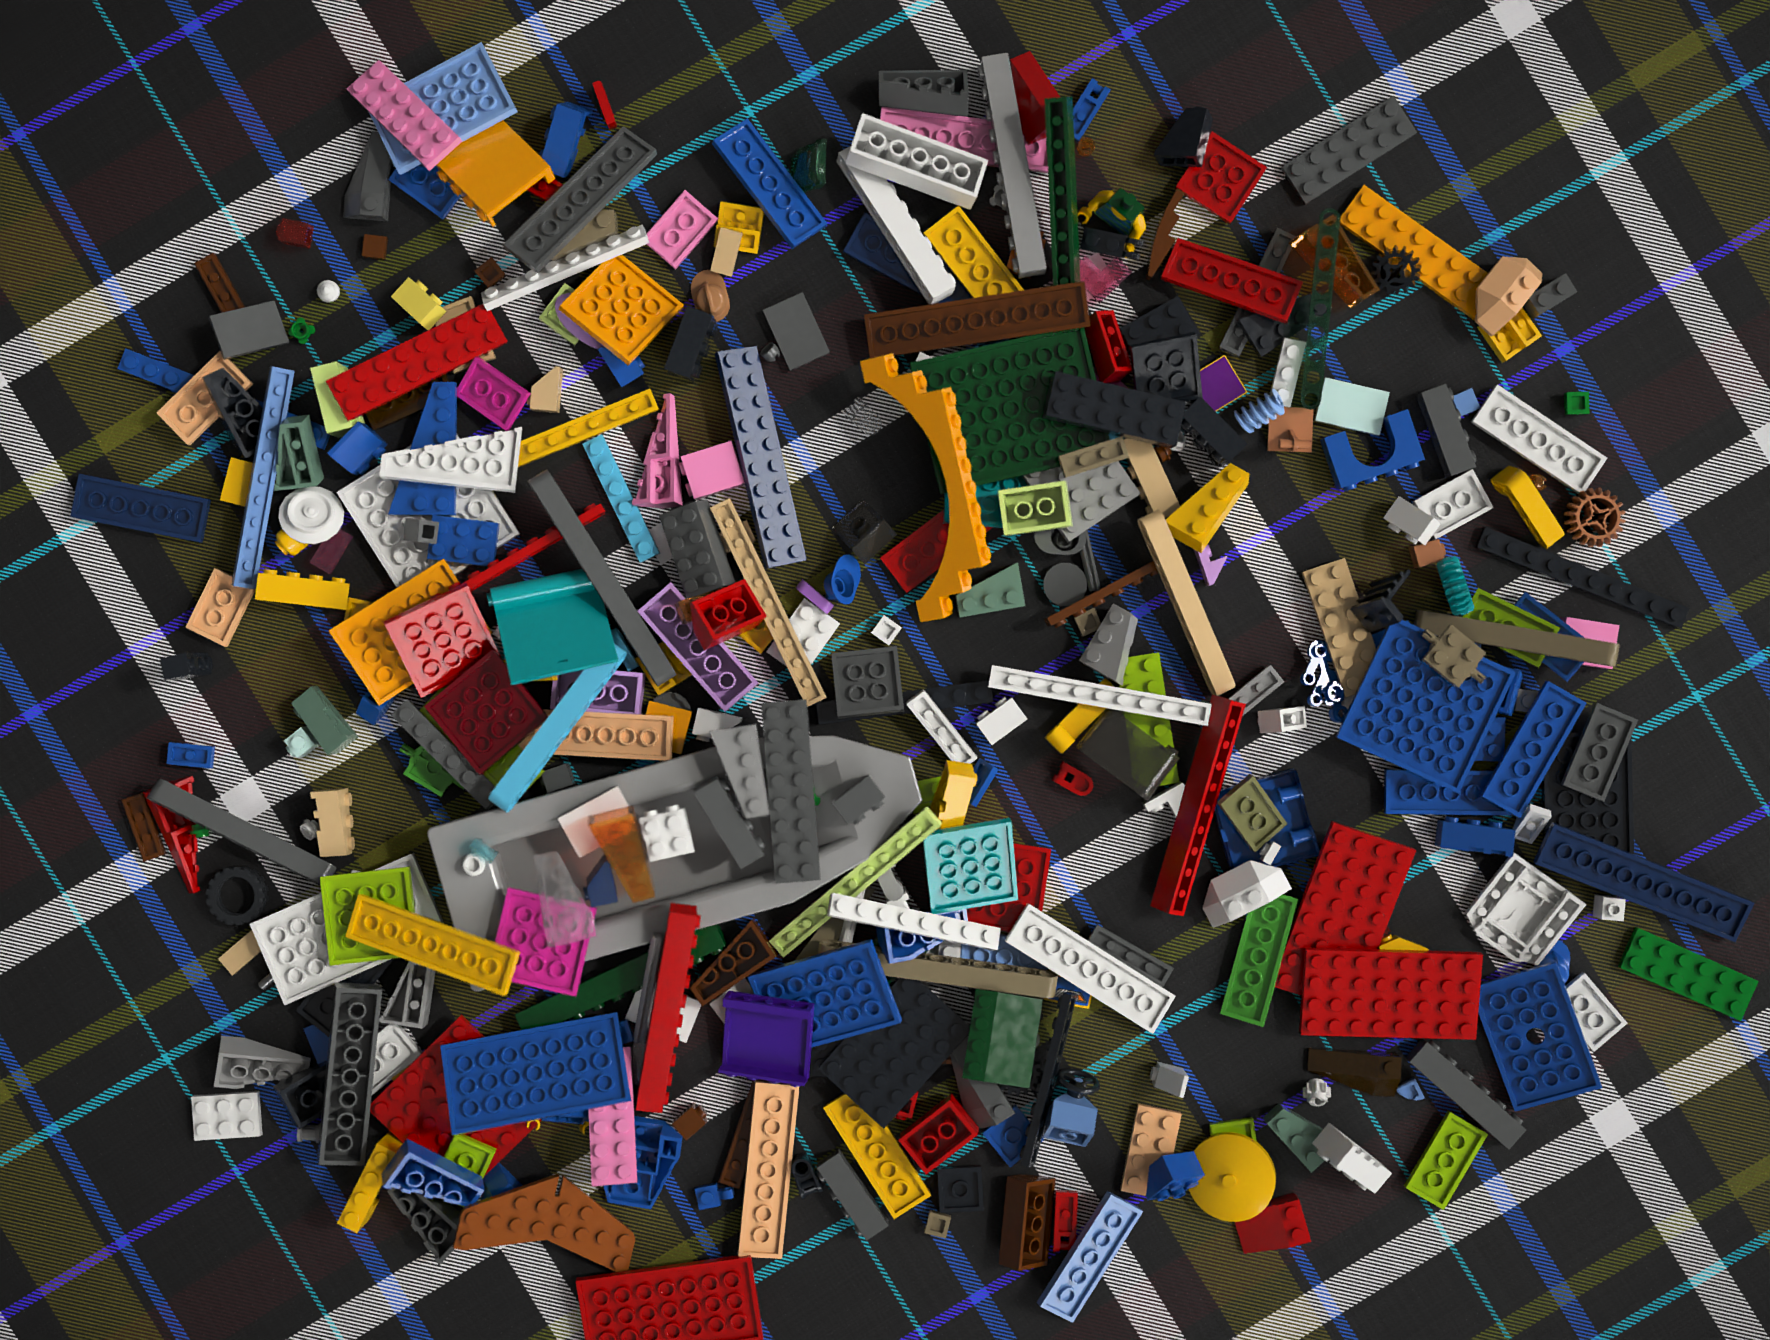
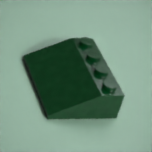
M976 989L962 1078L1030 1088L1043 999Z

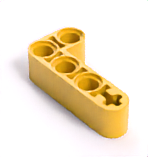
M1508 465L1490 480L1500 494L1508 496L1534 538L1543 548L1548 549L1565 535L1558 521L1524 471Z
M1106 677L1099 683L1102 685L1113 686L1106 679ZM1078 703L1045 736V739L1062 754L1106 708Z

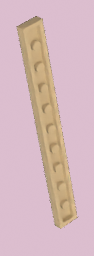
M729 498L710 507L744 579L767 616L764 620L802 699H807L808 707L827 698L731 499Z

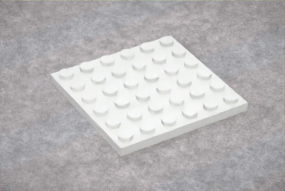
M379 465L339 490L337 494L395 586L399 587L439 561L427 559L429 543L403 540L406 518L432 521V515H388L399 480L380 478ZM456 486V516L446 517L500 523L497 549L520 535V532L493 490ZM446 561L454 575L472 565Z

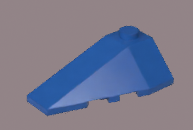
M966 909L936 914L968 921ZM876 926L878 943L888 964L912 960L944 942V940Z

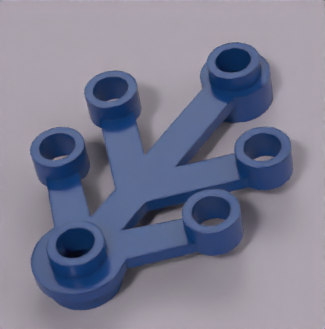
M1321 640L1310 643L1307 649L1310 660L1305 672L1300 676V682L1303 685L1314 684V672L1317 665L1319 666V677L1312 693L1307 697L1308 704L1313 707L1321 705L1323 701L1320 690L1321 686L1324 684L1330 685L1333 681H1338L1336 672L1329 669L1327 661L1332 663L1326 643ZM1318 647L1321 649V655L1317 652ZM1306 675L1310 677L1309 683L1305 680ZM1313 696L1317 698L1316 704L1313 702ZM1333 702L1329 710V718L1335 723L1343 722L1348 709L1341 702ZM1339 710H1342V717L1339 716Z

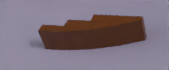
M1178 188L1167 205L1153 238L1146 272V279L1150 281L1175 242V239L1169 236V233L1180 218L1179 215L1173 212L1184 195V192Z

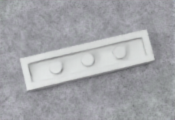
M924 689L906 702V705L951 761L971 764L977 759V755Z

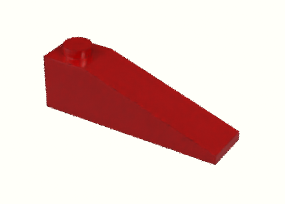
M1031 51L1010 59L1022 134L1028 145L1046 138L1044 98L1060 97Z

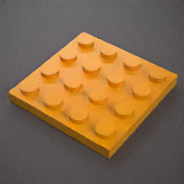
M620 255L601 263L560 305L559 310L629 366L683 309L684 304L626 257Z

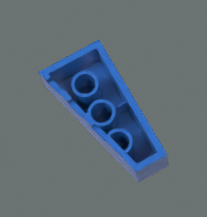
M409 1139L405 1140L381 1173L383 1188L391 1189L393 1187L401 1189V1192L419 1193L423 1194L426 1198L444 1199V1202L462 1206L475 1203L484 1192L482 1176Z

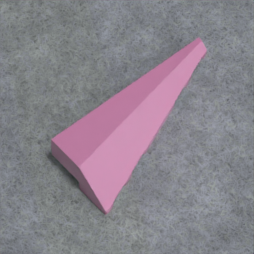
M670 393L663 395L664 404L661 413L657 415L658 424L656 431L652 432L643 463L645 466L642 478L637 483L639 489L636 499L633 498L632 505L662 509L683 506L675 396Z

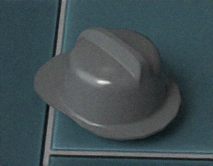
M1058 529L1034 533L1035 543L1039 549L1049 554H1076L1083 549L1087 539L1086 532H1083L1069 543H1067Z

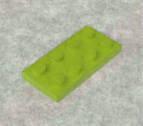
M1480 588L1477 589L1472 598L1474 610L1463 615L1464 618L1558 633L1560 627ZM1500 648L1538 668L1546 656Z
M1447 1111L1404 1187L1444 1210L1488 1134L1454 1113Z

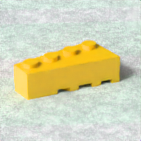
M1232 463L1226 466L1165 519L1172 536L1202 553L1248 486L1250 474Z
M264 569L263 573H258L255 599L347 610L350 584L345 583L346 579L332 577V581H323V576L309 574V579L300 578V573L287 572L286 576L277 575V570Z
M946 761L930 806L932 813L942 823L936 830L963 825L972 789L977 783V774L974 773L972 764Z

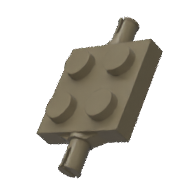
M1452 624L1437 637L1428 629L1423 631L1424 633L1421 636L1430 642L1431 645L1421 660L1454 687L1459 688L1469 676L1474 678L1479 684L1486 679V676L1476 669L1486 652Z

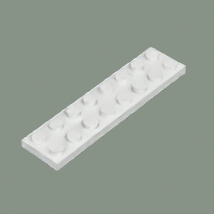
M1028 903L1005 939V942L1152 1034L1175 998V995Z

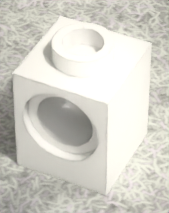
M1595 894L1593 916L1602 920L1624 921L1626 899L1617 896Z

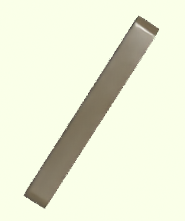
M1416 610L1414 620L1415 626L1424 630L1428 629L1437 636L1441 635L1452 624L1472 642L1477 644L1616 667L1620 644L1422 610Z

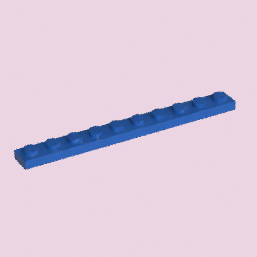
M126 348L117 368L175 392H178L194 376ZM256 400L259 403V405L263 408L264 402ZM287 412V417L297 416ZM311 421L316 446L325 450L330 434L326 432L325 426Z

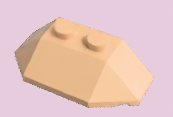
M1501 257L1476 288L1475 322L1489 336H1493L1519 312L1542 283V272L1527 258Z

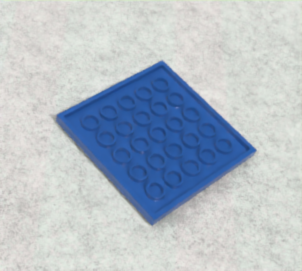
M1401 620L1399 623L1387 626L1335 737L1459 794L1516 672L1483 657L1476 669L1486 676V679L1479 684L1474 678L1469 676L1459 688H1456L1421 660L1431 645L1430 642L1421 636L1424 633V629Z

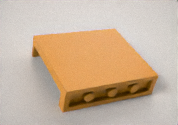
M503 120L461 142L436 165L439 170L436 172L439 178L444 183L448 181L451 190L457 196L461 195L463 197L462 199L468 208H474L482 222L487 221L492 227L496 226L492 217L541 178L548 184L555 179L550 165Z

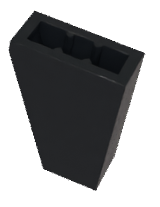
M1196 106L1194 108H1186L1154 152V156L1160 166L1202 167L1213 122L1208 108Z

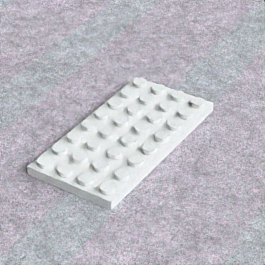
M414 853L375 869L382 870L410 866L415 913L444 923ZM322 893L250 924L284 1005L390 960L384 959L330 966Z

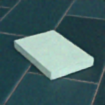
M1325 377L1314 421L1379 436L1390 392Z

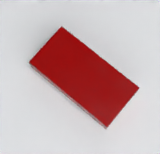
M601 81L593 82L592 84L609 130L617 128V123Z

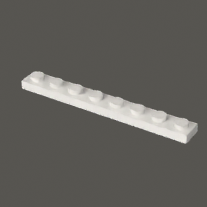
M643 224L638 227H631L619 235L610 236L607 240L591 244L586 249L570 253L557 261H551L538 273L530 270L526 274L517 278H511L496 287H489L484 292H481L483 305L487 311L646 245L650 243Z
M836 893L830 894L827 912L829 917L992 951L998 950L1001 928Z

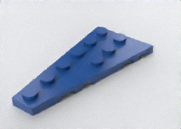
M456 382L432 383L410 450L423 448L426 445H438L447 441L457 440ZM399 480L388 515L456 516V486Z

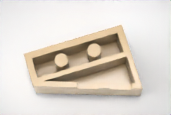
M348 788L322 789L310 792L311 799H316L317 810H314L313 814L314 818H318L319 830L316 833L320 857L352 854V850L355 848L354 837H351L353 816L350 815L349 806L352 805V795L348 793Z

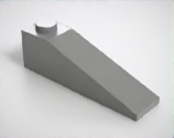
M221 1036L214 1087L239 1089L244 1088L246 1084L257 1083L259 1086L265 1085L266 1081L278 1080L281 1082L291 1075L309 1068L311 1058L247 1038Z

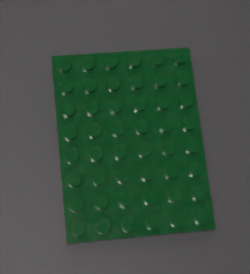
M1084 328L1035 334L915 361L909 364L911 372L922 370L927 380V392L951 387L952 392L955 394V407L961 419V434L966 441L965 451L967 459H969L971 464L970 473L975 486L1061 467L1058 456L1110 440L1108 433L1042 418L1051 375L1055 371L1096 380ZM926 435L939 494L948 493L940 461Z

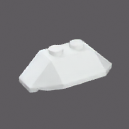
M1249 860L1211 879L1203 910L1214 928L1231 922L1273 901L1292 889L1281 868Z

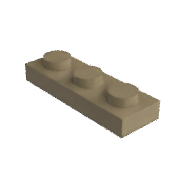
M1123 436L1058 456L1064 478L1129 458Z

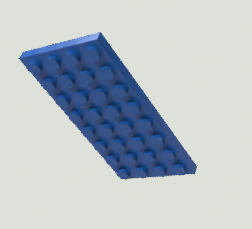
M617 1012L440 1045L453 1136L632 1102Z

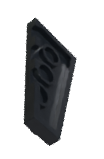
M1318 290L1296 299L1287 324L1256 313L1236 321L1257 356L1262 357L1280 345L1283 337H1292L1331 310L1332 307L1323 292Z

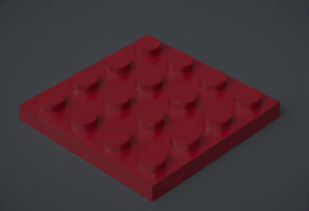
M493 649L424 706L479 775L485 773L539 728L549 717L522 683L511 685L508 667Z

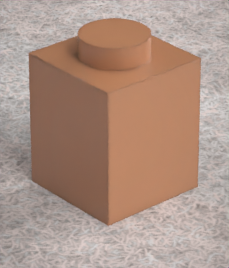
M1439 539L1429 541L1426 545L1418 544L1408 547L1414 568L1437 563L1443 560L1446 555L1445 546L1443 543H1440Z

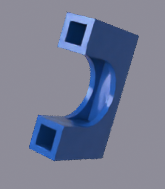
M1408 409L1383 419L1390 441V452L1387 459L1379 466H1366L1355 458L1345 431L1320 440L1336 490L1343 488L1345 492L1357 488L1356 483L1364 481L1366 485L1377 481V476L1384 473L1386 477L1398 474L1399 468L1406 466V469L1410 470L1420 466L1419 462L1425 460Z

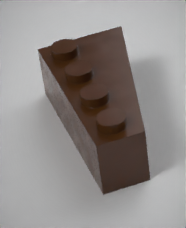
M752 919L691 986L690 989L702 1006L778 956L755 919Z

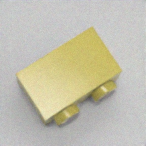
M408 277L391 297L419 324L430 330L447 311L440 306L443 302L432 293L429 296L426 293L428 288L421 281L418 280L415 283Z

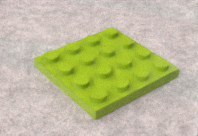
M410 866L321 876L320 884L329 965L400 958L345 936L358 894H364L415 913Z

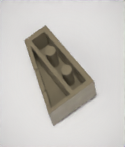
M614 209L601 210L552 261H557L570 253L586 249L591 244L607 240L610 236L619 235L618 219Z

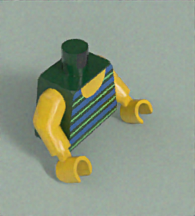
M1122 188L1115 192L1113 190L1100 191L1088 203V207H1082L1078 212V216L1080 214L1086 216L1082 224L1088 222L1092 216V211H1094V214L1117 233L1129 236L1128 238L1139 240L1146 229L1143 216L1144 206L1136 200L1134 194L1127 193ZM1127 243V252H1134V245Z

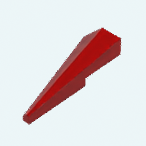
M193 776L169 782L193 794ZM151 788L143 792L189 893L194 894L200 891L197 883V872H199V865L196 864L197 838L195 834L190 835V831H192L191 825H196V823L147 799L152 790Z

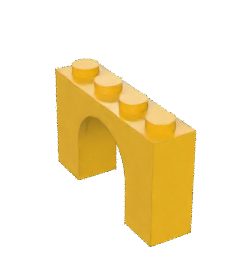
M389 1131L376 1144L337 1224L355 1233H358L370 1220L379 1202L376 1196L382 1186L381 1173L403 1144L392 1132Z

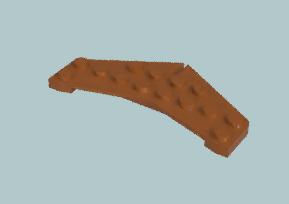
M555 1174L466 1205L460 1213L453 1249L471 1250L548 1240L615 1272L628 1271L635 1235L630 1228L563 1174L558 1194H555L559 1180V1174Z

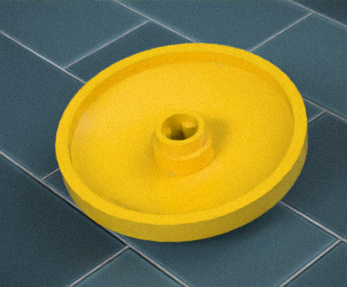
M1223 1132L1206 1138L1195 1148L1194 1152L1205 1176L1198 1180L1199 1184L1190 1188L1189 1191L1194 1201L1203 1211L1223 1221L1240 1222L1255 1217L1266 1208L1275 1190L1276 1172L1271 1157L1257 1141L1240 1133Z

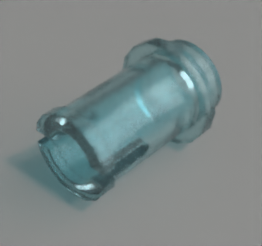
M475 838L468 848L471 850V854L476 853L491 864L499 852L482 842V838L480 840Z

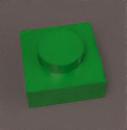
M1589 392L1564 393L1565 415L1590 414Z

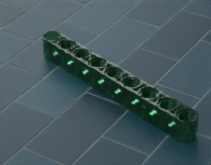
M1330 207L1320 212L1317 227L1300 392L1301 403L1303 407L1309 410L1317 408L1322 397L1340 227V215L1334 208ZM1328 212H1332L1336 216L1334 223L1330 225L1323 222V217ZM1325 235L1333 237V244L1330 247H1323L1321 245V239ZM1323 258L1331 261V265L1327 270H1321L1318 267L1319 261ZM1320 281H1326L1329 286L1327 291L1323 293L1316 290V285ZM1317 304H1324L1326 311L1322 315H1316L1313 311L1314 307ZM1316 326L1324 329L1320 337H1314L1311 334L1312 329ZM1317 348L1321 350V356L1315 360L1311 359L1309 352ZM1310 371H1317L1319 373V378L1316 381L1311 382L1307 380V374ZM1308 393H1314L1317 396L1316 401L1313 403L1305 402L1304 398Z

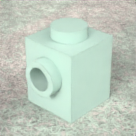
M307 726L300 727L284 740L287 745L286 750L290 755L297 758L307 756L320 745Z

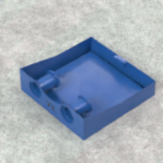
M1288 769L1257 778L1258 783L1287 822V825L1270 839L1281 846L1270 866L1277 867L1318 856L1320 850L1307 813L1297 770ZM1236 785L1222 788L1218 801ZM1216 804L1214 818L1229 870L1249 860L1267 864L1260 860L1261 855L1259 852L1261 848L1256 852L1251 851L1220 806Z

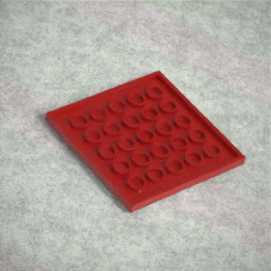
M461 1014L371 1102L370 1112L402 1143L409 1139L444 1157L454 1136L451 1132L440 1045L483 1038L484 1036ZM531 1121L529 1128H527L526 1122L464 1134L497 1148L485 1175L536 1127L537 1122Z

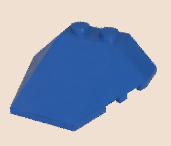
M634 1116L638 1183L607 1185L603 1187L608 1203L651 1209L667 1178H669L673 1167L680 1158L683 1136L663 1120Z

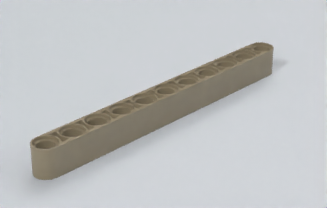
M827 939L820 940L817 954L855 943ZM874 946L885 976L1041 998L1055 997L1058 974L1050 970L922 953L909 961L888 964L881 947Z

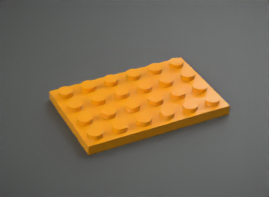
M444 558L329 630L378 705H381L414 684L383 621L428 601L429 598L438 593L442 594L449 591L448 587L459 582ZM487 625V628H488L490 634H492V631L490 630V628H489L488 625Z

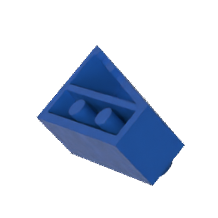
M571 102L558 103L552 108L550 119H552L551 127L547 128L544 141H546L545 148L540 151L539 156L550 165L553 174L563 178L570 175L578 153L577 146L580 136H584L586 131L583 129L586 116L591 117L593 110Z

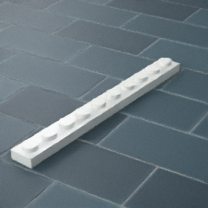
M994 665L991 668L988 685L990 688L1208 726L1212 705Z

